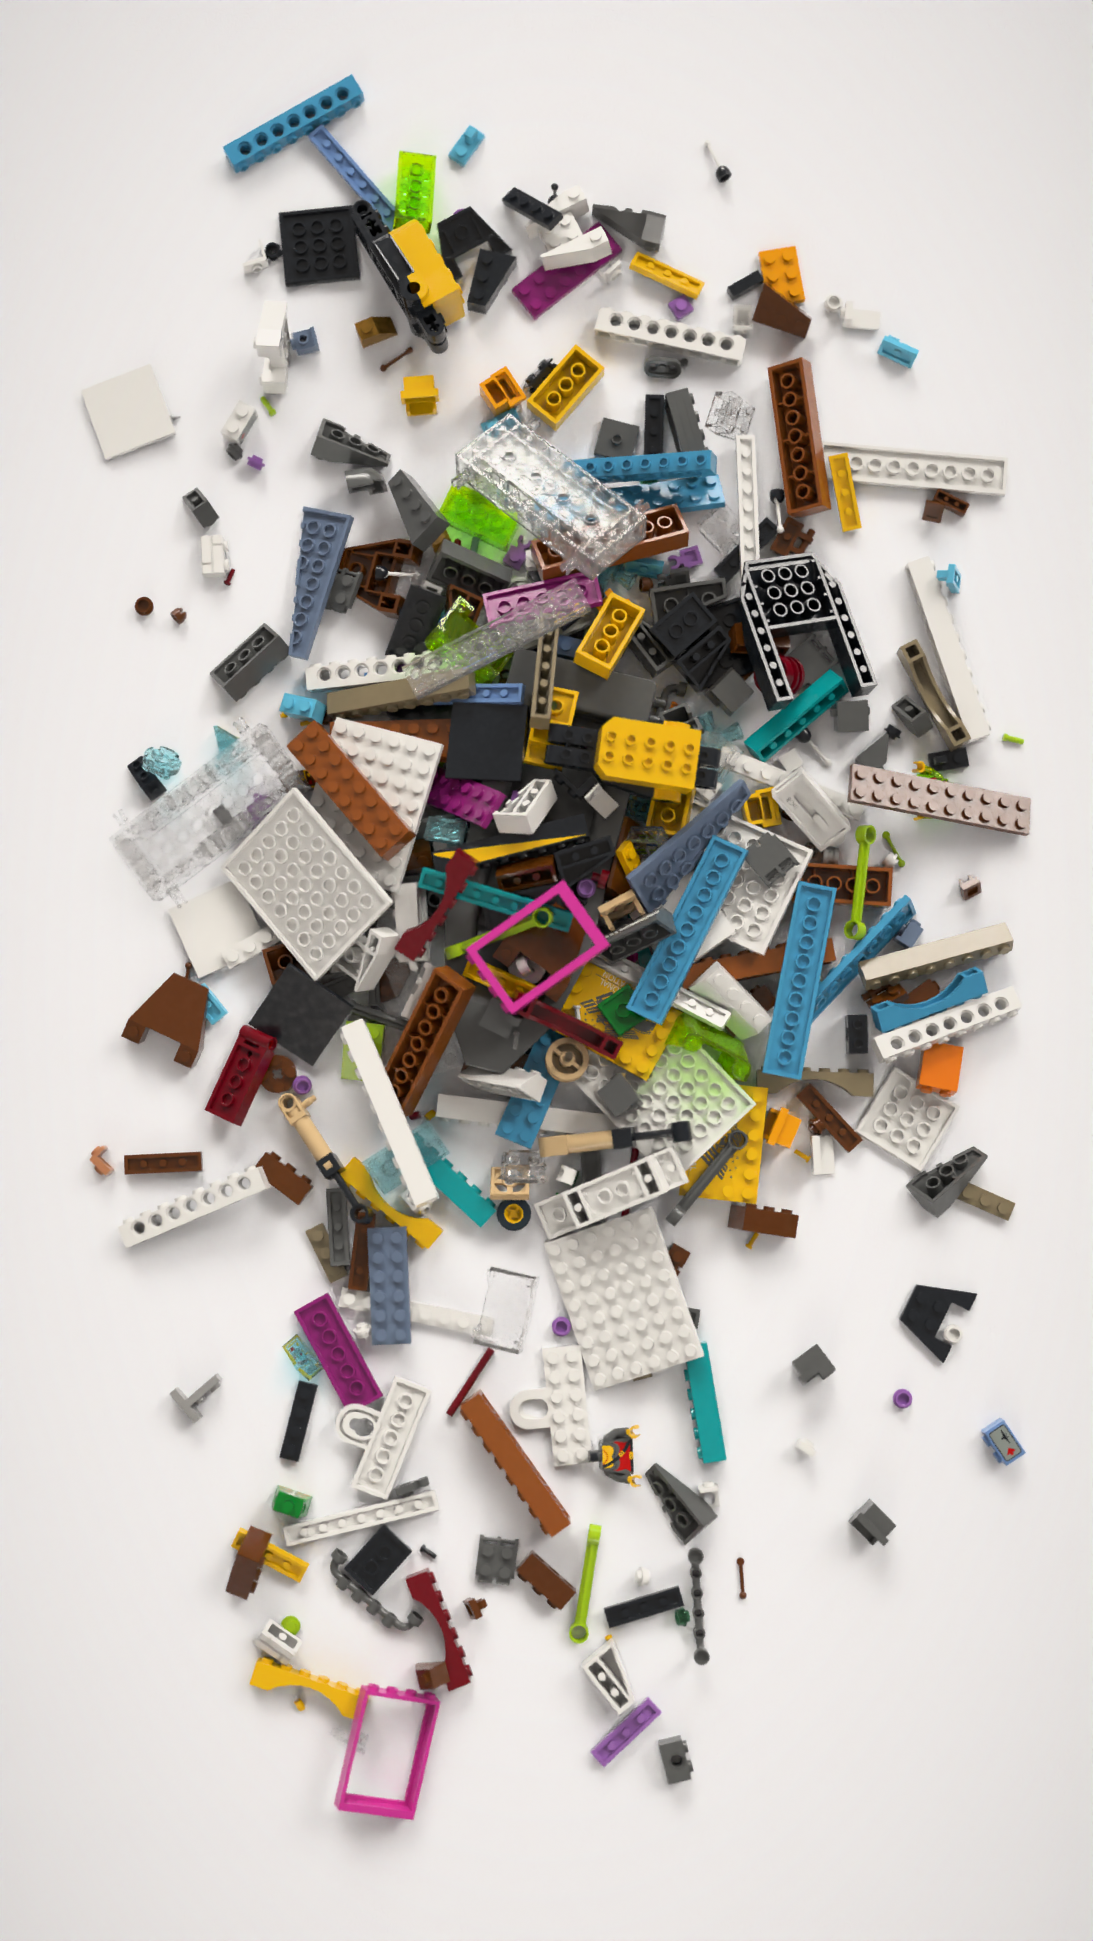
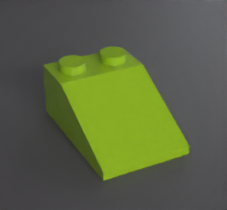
M346 1020V1024H345V1025L350 1024V1023H352V1022H354V1021H347V1020ZM366 1023L382 1060L386 1026ZM343 1043L341 1079L363 1081L362 1079L359 1080L356 1075L355 1069H357L355 1061L351 1062L347 1052L350 1051L348 1044L344 1045Z

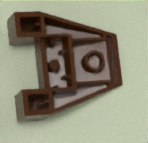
M400 538L344 548L339 569L347 568L351 572H362L363 578L356 598L386 617L398 619L405 598L401 595L395 594L400 576H388L385 580L377 581L375 580V566H385L389 572H401L403 564L420 567L424 551L412 545L410 540Z
M555 903V904L552 905V906H555V907L564 909L562 906H560V905L557 904V903ZM573 916L569 932L548 926L544 928L535 926L504 939L493 954V957L505 966L510 967L521 952L552 976L578 958L586 932L575 916ZM573 973L544 994L557 1002L570 985Z
M174 972L128 1019L121 1036L136 1044H140L145 1041L149 1030H154L181 1043L173 1061L190 1069L195 1067L204 1049L209 988Z

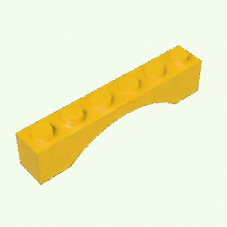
M353 1157L345 1166L346 1170L341 1173V1176L348 1187L353 1186L356 1189L355 1193L363 1200L367 1198L371 1201L370 1206L377 1212L383 1211L386 1214L385 1218L390 1223L394 1224L396 1222L399 1226H407V1237L409 1235L413 1236L416 1239L415 1243L420 1248L424 1249L426 1247L429 1249L444 1231L430 1218L408 1216L391 1207L377 1191L372 1180L370 1168L358 1158Z
M267 1656L258 1658L249 1685L267 1691L286 1685L308 1687L329 1698L339 1709L342 1716L354 1718L360 1692L359 1687L353 1689L348 1687V1684L345 1682L337 1681L335 1683L329 1681L330 1678L327 1676H315L309 1670H297L292 1668L293 1666L290 1664L286 1666L283 1663H276L274 1659Z

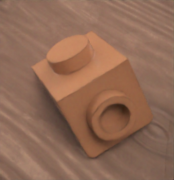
M103 1145L101 1147L97 1146L91 1152L92 1157L89 1160L95 1165L94 1169L96 1172L107 1176L114 1169L101 1157L108 1150V1147Z

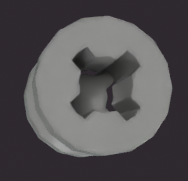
M826 848L822 851L821 864L838 865L839 848Z

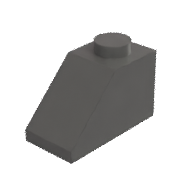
M197 487L182 497L203 528L213 525L220 518Z
M907 695L891 706L906 728L916 737H921L933 728L927 711Z
M887 733L857 756L855 761L859 765L884 769L883 766L887 762L889 735Z

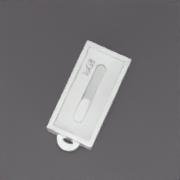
M802 766L771 789L773 799L820 852L828 846L837 847L845 840L844 834L851 829L849 820Z
M414 882L401 884L399 894L391 892L392 900L395 902L393 919L396 920V928L394 932L400 935V939L407 929L418 926L428 920L426 889L418 887V883ZM428 941L424 946L427 950L421 959L417 957L413 962L398 951L395 952L396 958L399 959L400 963L409 964L411 971H421V963L431 962L430 942Z

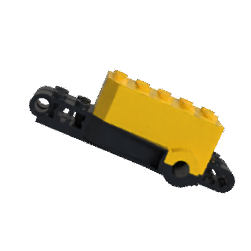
M366 200L357 201L353 205V213L351 214L356 235L406 315L411 332L415 336L425 339L433 353H444L448 349L446 336L448 331L446 327L465 317L463 307L465 301L461 295L463 291L460 285L455 282L450 269L445 266L440 253H437L434 243L426 235L423 225L415 218L390 232L387 224L383 225L381 222L382 217L377 209L374 210Z
M613 717L599 730L550 723L547 742L556 745H546L544 763L556 767L592 772L599 783L648 800L679 804L681 803V795L685 796L694 787L709 790L717 788L719 771L713 769L719 768L721 750L700 746L702 731L690 729L691 725L686 723L663 720L638 721Z

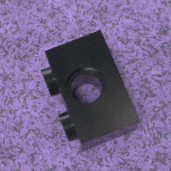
M867 1014L845 1016L846 1054L868 1053Z

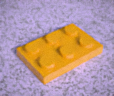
M796 246L758 252L761 274L764 279L763 285L767 282L793 304L805 302Z

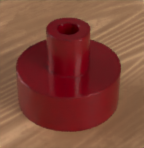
M602 869L601 874L593 872L591 880L598 882L597 888L605 889L610 871Z

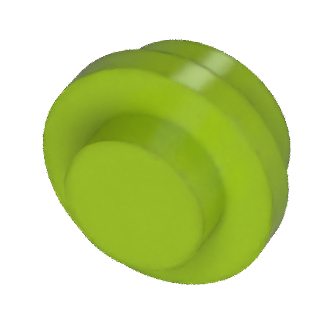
M287 1616L282 1620L281 1627L296 1635L300 1630L301 1624L297 1617Z

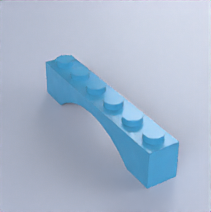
M973 967L957 973L953 981L942 992L927 1001L916 1004H900L887 1000L871 1006L870 1010L875 1028L882 1033H888L895 1030L894 1028L912 1024L915 1020L928 1018L933 1013H941L949 1007L960 1006L967 1000L978 999L983 994L988 993L983 971Z

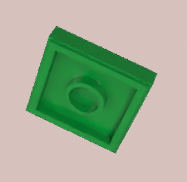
M626 984L596 1005L619 1038L647 1019L626 1009L634 993L629 984Z

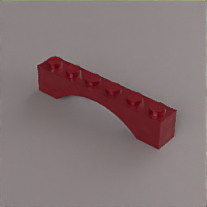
M460 848L454 852L445 867L446 889L438 909L427 921L407 929L394 947L396 951L413 962L417 957L422 958L427 950L424 946L428 941L431 943L437 934L435 932L436 927L443 925L447 919L445 913L448 909L452 910L458 900L455 897L458 893L462 894L468 886L466 880L469 876L473 877L477 872V859Z
M515 989L511 997L512 1002H516L526 993ZM538 999L517 1012L613 1060L616 1059L623 1045L619 1038Z
M427 1567L406 1576L405 1580L412 1598L424 1605L433 1614L442 1629L446 1650L445 1662L450 1679L446 1683L448 1691L471 1683L473 1671L470 1664L466 1665L464 1657H466L464 1648L462 1645L459 1646L456 1640L459 1636L456 1628H452L449 1622L452 1618L448 1608L444 1609L442 1604L444 1597L441 1590L437 1591L435 1586L437 1579L434 1572H430Z

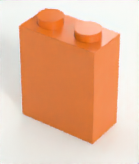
M937 1042L932 1044L931 1048L921 1051L915 1088L920 1089L923 1093L936 1092L942 1097L953 1096L958 1090L964 1047L945 1043L939 1045Z

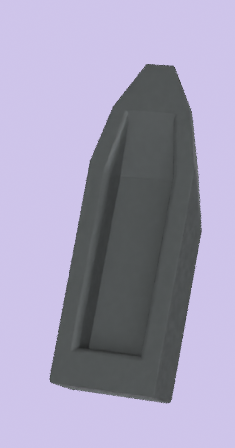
M518 648L514 651L506 683H523L526 686L524 704H521L529 706L525 744L526 753L531 730L529 724L537 652ZM556 657L554 687L579 692L572 726L599 730L613 717L649 721L657 688L654 681L615 671L606 680L573 663L574 661ZM524 763L522 783L481 781L480 784L506 795L498 809L500 812L506 807L505 803L511 800L513 791L522 790L534 779L551 780L558 799L540 824L584 813L589 832V839H586V842L610 835L616 851L630 793L599 783L602 789L619 805L605 819L587 802L585 797L581 801L578 798H572L567 792L568 788L564 784H558L553 778L555 776L553 769ZM563 767L562 771H560L577 789L591 776L595 778L592 772ZM494 818L486 829L470 823L465 843L504 833H499ZM575 842L567 844L568 847L563 849L576 846ZM556 847L548 849L549 852L537 855V852L530 853L529 856L534 858L548 856L563 849L556 850ZM614 856L584 878L591 879L593 872L601 874L602 869L611 872ZM512 861L505 864L495 862L486 869L478 867L473 877L469 876L467 880L499 889L496 880L497 866L520 861ZM558 868V883H560L562 878ZM592 880L596 885V891L591 897L586 898L588 899L587 904L583 906L596 926L600 916L598 907L603 904L608 880L604 890L597 888L598 882ZM578 882L570 887V890L574 895L583 898L577 893L576 886ZM561 898L562 904H563V908L566 909V910H568V911H570V909L568 908V906L565 904V902H564L563 899ZM456 899L458 900L452 910L448 909L447 919L445 920V948L488 932L482 906ZM587 933L585 934L579 956L588 951L593 944ZM504 939L485 945L477 951L484 962L509 973L508 967L493 957V954ZM468 952L449 960L445 954V966L448 965L476 986L455 1029L465 1065L504 1074L550 1028L524 1017L522 1023L518 1027L515 1026L512 1035L506 1039L480 1026L479 1024L493 994L488 989V986L462 975L468 962L465 956ZM584 966L573 973L570 985L557 1002L545 994L538 997V1000L561 1010ZM546 971L544 978L535 985H540L550 978L551 974Z

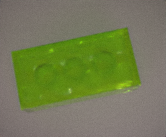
M399 150L392 230L415 218L423 225L426 234L430 235L433 217L436 155Z
M453 481L439 510L450 523V527L472 537H478L480 541L504 552H507L523 519L521 512Z

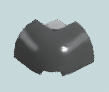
M362 467L345 471L349 494L368 490L369 495L388 492L383 475L373 468Z

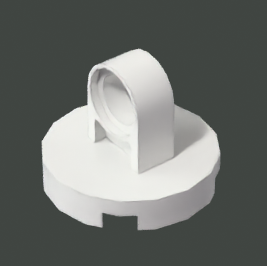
M521 952L512 965L508 967L510 974L533 984L540 982L546 973V970Z

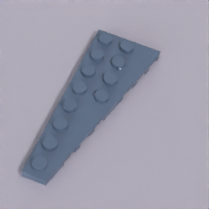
M303 506L302 511L304 515L300 527L302 529L301 540H299L300 556L297 559L295 580L297 588L296 597L293 600L295 603L294 614H292L293 630L292 634H290L288 655L308 661L354 518L347 514Z
M737 780L626 876L646 914L652 912L655 908H659L661 904L664 906L667 902V896L672 890L676 891L683 876L689 874L702 858L712 836H716L722 827L725 828L729 824L728 821L732 814L738 812L751 796L744 780Z

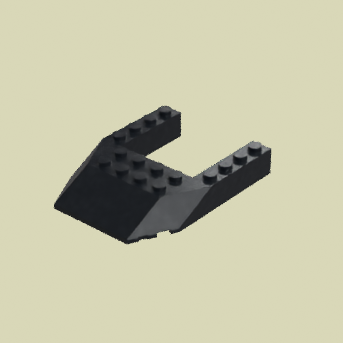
M813 552L744 562L739 596L743 639L768 712L785 709L794 699L773 638L828 630L851 696L869 695L878 685L842 585L837 578L833 579L827 572V567L819 562Z

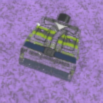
M631 826L626 840H631L636 853L642 858L647 859L670 838L662 826Z

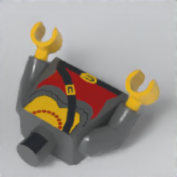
M633 1425L630 1429L628 1427L614 1428L604 1435L603 1440L598 1441V1450L588 1451V1461L599 1462V1469L604 1471V1474L612 1480L630 1484L632 1487H640V1484L635 1483V1478L641 1479L642 1476L634 1475L631 1477L630 1475L634 1474L633 1439L641 1435L635 1434L633 1429H638L639 1426Z

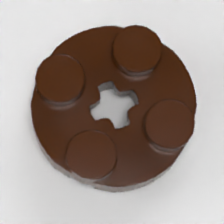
M274 1055L261 1085L272 1093H282L290 1090L294 1079L297 1077L294 1062L286 1056ZM281 1069L283 1077L275 1079L273 1071Z

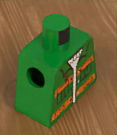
M278 1485L271 1503L272 1510L300 1519L307 1516L313 1496Z

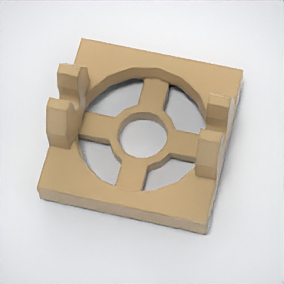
M629 890L598 907L611 932L616 930L613 922L631 912L638 910L641 916L646 914L633 890Z
M491 1167L490 1200H529L530 1167ZM513 1179L515 1183L509 1185L505 1183V1180ZM496 1185H503L507 1188V1192L499 1191ZM517 1185H524L519 1192H513V1188Z

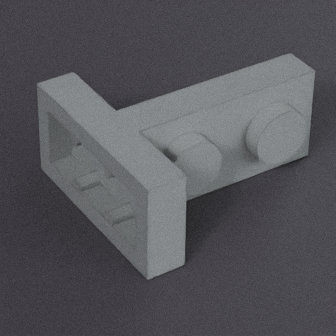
M218 1373L215 1374L190 1397H187L179 1387H176L169 1394L191 1421L196 1423L203 1416L193 1404L199 1405L206 1399L204 1395L209 1390L213 1393L221 1386L219 1382L223 1378Z

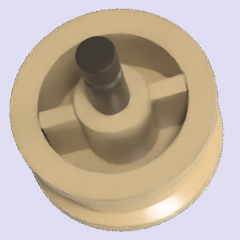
M569 1037L553 1042L545 1056V1067L549 1075L555 1080L564 1083L579 1079L584 1074L589 1063L586 1047Z

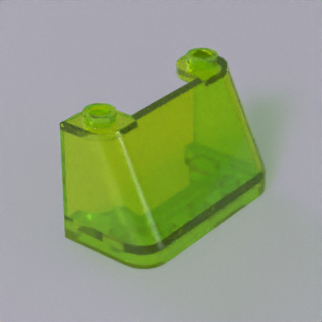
M682 1013L678 1016L665 1045L673 1049L679 1047L690 1052H697L704 1043L721 1053L717 1062L722 1065L723 1070L733 1080L747 1081L751 1073V1064L745 1046L740 1040L687 1013Z

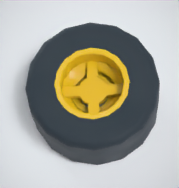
M503 1200L497 1208L496 1215L498 1222L503 1228L517 1231L527 1226L531 1219V1209L526 1200Z

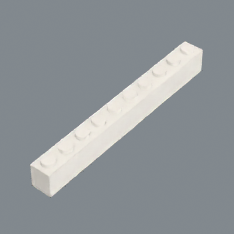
M929 556L907 562L905 570L954 713L963 722L971 737L968 743L986 738L990 735L991 725L983 714L985 713L983 703L979 702L977 685H973L971 679L973 673L971 668L967 667L965 650L960 647V635L953 627L954 618L948 612L946 596L942 595V583L936 577L935 563L933 560H930Z
M361 1018L341 1027L343 1032L340 1034L344 1045L348 1044L349 1046L348 1056L351 1062L355 1061L357 1069H355L358 1079H362L365 1086L362 1089L365 1096H370L372 1101L370 1108L374 1115L377 1114L380 1120L377 1122L381 1133L385 1132L387 1137L384 1140L389 1151H393L395 1157L392 1160L396 1169L400 1168L401 1170L400 1180L403 1186H407L410 1193L407 1196L411 1205L415 1204L416 1207L420 1208L440 1199L366 1022Z
M438 1094L436 1117H440L439 1121L451 1122V1119H458L459 1124L470 1125V1121L478 1122V1126L489 1127V1124H497L498 1128L509 1102ZM549 1107L538 1133L547 1134V1131H555L554 1135L557 1136L566 1135V1133L580 1134L618 1128L605 1114Z

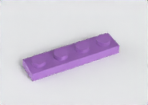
M647 1697L591 1750V1754L605 1767L648 1727L662 1711Z

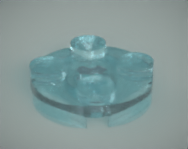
M153 746L144 752L142 768L159 776L161 779L168 780L180 771L182 761L179 760V755L174 750L164 746H160V749H154Z

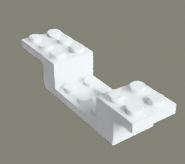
M673 1145L613 1172L538 1202L534 1206L547 1237L551 1240L659 1196L673 1188L688 1183L689 1180Z

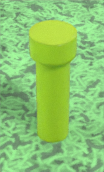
M262 396L260 398L261 402L268 410L271 417L277 413L276 410L272 408L265 396Z
M1005 733L1002 736V741L1021 745L1024 743V739L1009 736Z

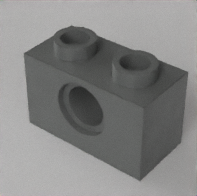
M681 1735L658 1740L668 1785L690 1780V1773L694 1772L691 1760L686 1758L685 1753L689 1752L686 1740L682 1741ZM678 1755L682 1759L679 1763H674L671 1761L672 1757Z

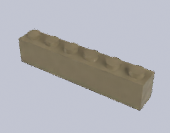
M541 613L529 728L549 730L560 625L559 615Z

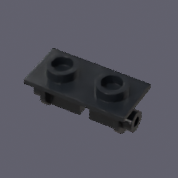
M553 358L543 359L537 365L538 370L535 374L531 373L525 379L526 384L523 388L529 387V392L533 394L542 384L543 377L546 379L557 366L556 363H550Z

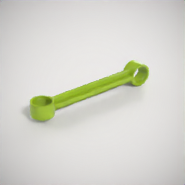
M860 825L855 832L856 841L859 843L851 920L845 924L844 934L847 938L857 941L863 939L866 934V926L862 922L870 844H873L876 840V830L872 825ZM857 924L858 931L856 935L853 936V927Z
M540 907L531 916L523 918L488 944L535 926L539 928L547 927L553 922L554 914L550 908ZM539 911L548 913V923L541 924L537 920V913ZM489 932L444 948L447 959L449 960L467 953L466 948Z
M589 1524L575 1622L569 1628V1637L577 1644L585 1642L589 1635L586 1621L601 1535V1525ZM576 1626H582L586 1634L584 1637L577 1639L573 1637L572 1629Z

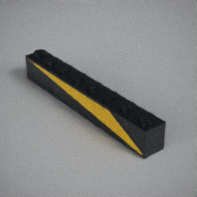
M584 813L540 824L534 834L504 833L434 851L432 856L436 871L446 873V865L454 852L460 848L478 860L477 867L486 869L495 862L505 864L511 862V858H528L530 853L537 852V855L549 852L548 849L556 847V850L566 848L569 843L575 842V845L586 843V839H589V832Z

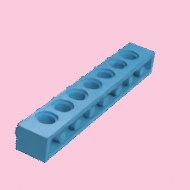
M351 74L223 146L225 156L236 174L244 172L254 163L262 162L270 154H276L286 145L294 144L302 136L309 135L321 124L326 126L332 119L342 117L348 110L361 106L365 101L363 91ZM343 96L347 97L345 100H340ZM327 105L331 106L329 109H323ZM309 115H315L313 118H307ZM293 124H299L297 127H291ZM277 133H283V134H282L281 136H279V137H276V136H275V134H277ZM261 142H266L263 146L259 145ZM250 151L248 155H243V152Z
M712 450L564 461V480L570 486L717 475V456Z

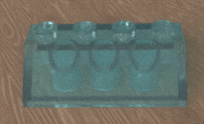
M430 1120L412 1130L427 1168L450 1154ZM387 1146L362 1162L384 1195L402 1184L400 1180L401 1170L400 1168L396 1169L392 1160L395 1156L392 1150H388Z

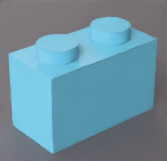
M284 693L279 711L291 718L309 722L315 720L322 724L327 706L316 699Z

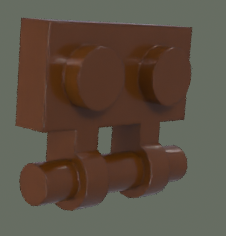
M787 516L782 526L784 532L778 533L770 547V551L779 556H786L789 553H805L808 545H811L814 540L815 531L809 529L807 533L802 532L804 524ZM797 538L802 540L799 548L793 546Z
M900 983L895 986L891 984L881 986L876 990L870 989L860 995L862 1000L866 1001L869 1009L871 1006L887 1000L901 1003L910 998Z

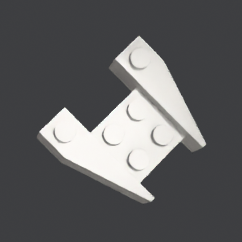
M579 184L563 191L548 204V206L561 212L563 219L551 231L532 220L525 224L529 239L532 240L540 236L547 250L546 253L540 255L545 271L596 262L612 254L609 240L601 226L586 234H582L575 220L590 212L586 196Z
M264 301L257 337L253 339V348L257 349L258 357L265 358L263 374L259 376V384L263 385L264 393L268 394L287 393L291 328L288 326L287 319L288 303L283 301Z
M389 927L371 928L368 938L362 935L329 969V972H345L356 980L355 992L374 990L396 952L394 947L398 943L400 935Z

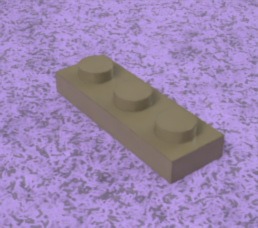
M971 1183L967 1184L957 1198L1006 1221H1009L1016 1204Z
M324 1223L305 1231L330 1283L349 1275L345 1266H330L329 1234Z

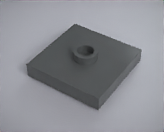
M603 417L594 455L605 458L632 456L640 426Z

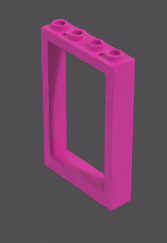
M562 880L466 948L468 954L465 956L471 965L476 963L480 969L477 973L483 982L488 980L491 985L488 989L495 998L497 996L500 997L502 1000L500 1006L505 1013L510 1012L513 1016L608 949L610 944L565 881ZM559 894L595 946L513 1003L477 951Z
M368 1683V1686L361 1685L334 1800V1805L339 1811L414 1820L441 1703L434 1693L425 1691L424 1694H421L413 1689L401 1691L393 1686L381 1688L374 1683ZM369 1695L426 1704L404 1800L346 1793Z

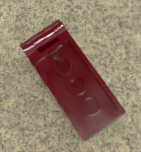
M248 1025L242 1026L204 1110L241 1127L275 1054L273 1051L277 1047V1039Z

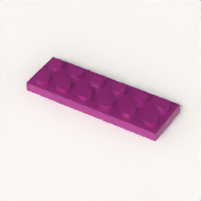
M599 221L583 234L601 226L609 240L612 254L596 262L546 271L542 265L511 289L512 293L534 320L594 275L599 269L603 268L609 261L622 253V248Z
M595 569L482 594L490 630L540 620L541 613L563 615L603 606Z
M437 767L426 804L486 829L493 819L492 814L498 811L506 795L472 780L446 779V770Z
M329 1293L293 1311L344 1407L354 1403L366 1406L383 1396Z

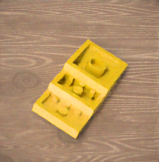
M553 687L550 723L572 726L579 692ZM531 728L524 763L553 770L557 768L559 771H562V767L544 763L546 745H556L547 742L548 730Z

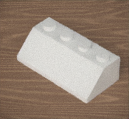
M718 961L713 963L689 986V989L694 994L731 1012V1017L726 1026L741 1041L758 1034L772 1021L770 1014Z
M469 1066L458 1075L460 1079L477 1090L536 1102L541 1101L548 1081L538 1071L530 1070V1072H526V1070L519 1067L509 1068L504 1074Z

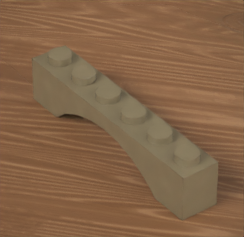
M915 639L899 647L896 654L949 751L952 752L967 744L971 737L963 722L957 717L942 695L918 640Z
M761 1066V1070H756V1087L768 1088L769 1094H776L784 1087L798 1081L820 1080L835 1084L851 1096L873 1097L874 1073H869V1069H857V1073H850V1069H838V1072H830V1068H819V1071H811L810 1067H803L801 1080L762 1073L763 1066Z

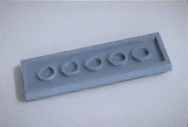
M407 1226L367 1228L372 1345L411 1344Z

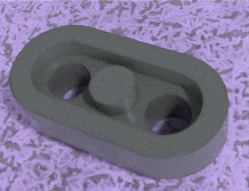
M652 356L646 359L644 372L649 377L674 379L681 374L682 366L676 358ZM652 363H654V364H656L657 366L652 367V366H650V365H651Z

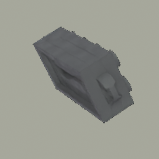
M688 387L665 394L664 409L676 451L709 450L708 447L704 446V431L699 429L698 411H694V396L692 393L689 394Z

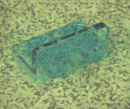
M440 815L435 817L429 816L424 840L461 845L463 844L465 833H468L469 830L467 822L460 818L446 819Z

